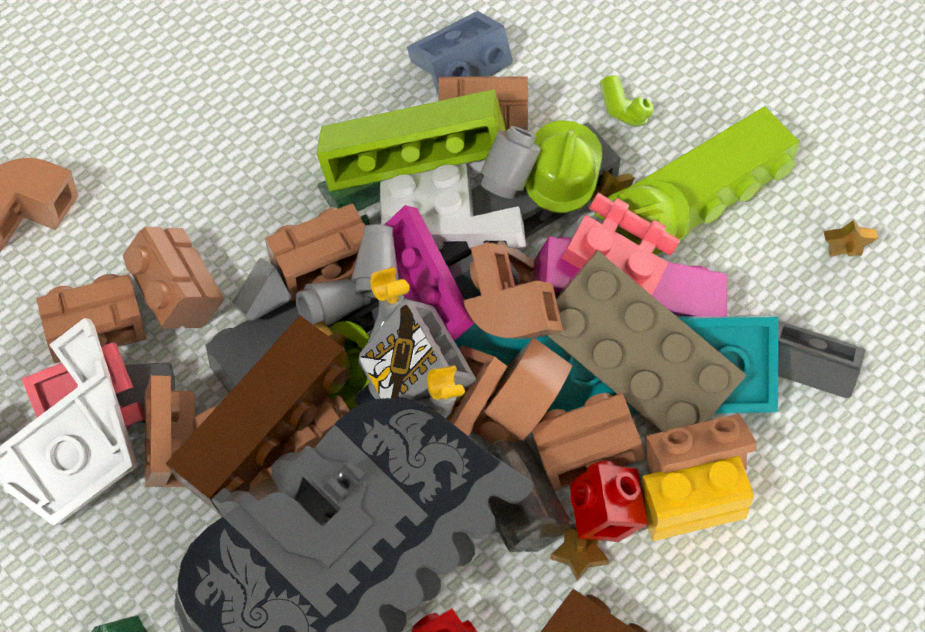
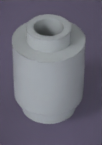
M510 126L509 131L499 130L481 169V173L484 175L480 183L481 186L498 196L514 199L517 191L524 189L540 153V147L534 143L536 137L532 133L515 126Z

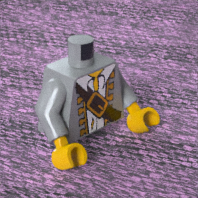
M395 267L372 273L370 285L374 296L379 300V313L368 344L359 354V363L370 383L355 395L357 405L359 406L372 399L407 398L432 407L445 418L451 414L456 398L464 395V389L476 381L474 374L446 329L435 307L408 299L404 300L403 295L409 292L410 286L404 279L396 281L395 275L397 270Z

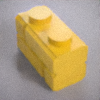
M739 455L669 473L661 471L644 475L641 482L648 522L646 526L652 541L746 519L754 498L752 487Z

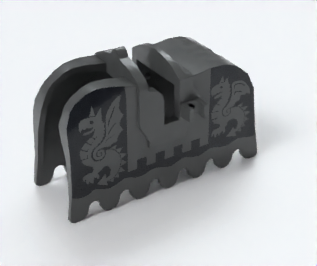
M407 398L372 399L354 407L339 419L314 449L306 446L301 452L283 454L272 465V476L279 493H271L258 501L248 492L237 490L231 493L223 488L212 498L213 503L220 511L221 518L208 526L190 544L180 565L174 600L175 616L180 631L402 632L407 624L404 611H413L419 607L422 601H430L438 595L441 589V580L437 574L447 575L453 572L457 566H465L471 562L475 555V546L468 535L473 538L483 539L490 535L491 532L497 533L511 521L512 514L492 496H498L509 503H519L533 491L534 483L489 453L434 408ZM325 516L330 518L328 522L325 521Z

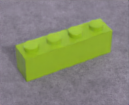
M495 89L321 126L316 154L330 192L392 179L398 175H411L435 170L443 165H459L486 159L498 131H506Z
M764 106L632 186L648 181L661 180L675 185L684 193L690 206V223L686 235L680 240L682 241L694 227L703 222L711 223L715 221L727 207L738 200L741 202L749 200L758 192L761 186L772 179L778 181L786 177L795 166L794 160L800 141Z

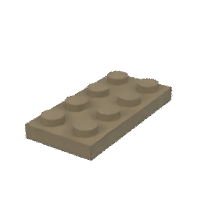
M598 250L591 255L556 297L563 331L547 336L615 393H623L626 402L662 432L708 421L746 377L745 373Z

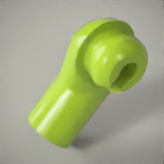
M616 75L604 77L600 81L606 110L611 117L632 127H639L648 123L649 117L654 112L653 104L649 99L645 98L643 100L639 96L632 101L626 98L621 79Z

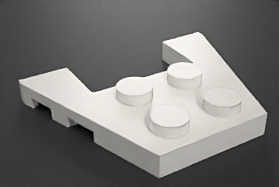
M486 159L459 165H443L435 170L411 175H398L392 179L380 182L381 225H384L404 205L418 209L438 249L443 248V242L467 241L469 249L485 244L487 241H506L508 248L526 246L524 224L519 206L477 216L473 215L470 177L482 174L481 169Z
M87 318L82 319L49 344L78 384V387L0 445V484L4 486L3 489L53 526L60 525L138 466L95 325Z

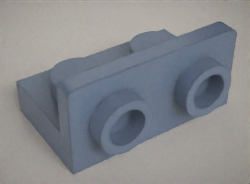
M476 11L407 46L410 61L432 75L437 95L439 77H487L513 62L504 25L480 11Z

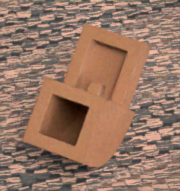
M19 158L0 165V252L23 218L53 230L57 229L78 198L71 170L38 158Z
M488 242L471 247L474 261L470 263V274L475 287L480 290L481 296L463 301L469 316L479 328L497 337L513 339H532L563 331L552 283L533 281L515 286L506 246Z
M532 338L509 363L495 393L487 400L475 420L472 431L503 453H506L519 439L523 441L539 423L561 390L572 365L541 342Z

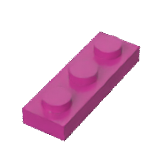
M404 205L384 224L393 228L392 237L394 238L399 280H406L410 286L409 292L404 294V296L408 300L434 306L446 329L455 341L474 324V321L469 316L463 301L465 299L418 209Z

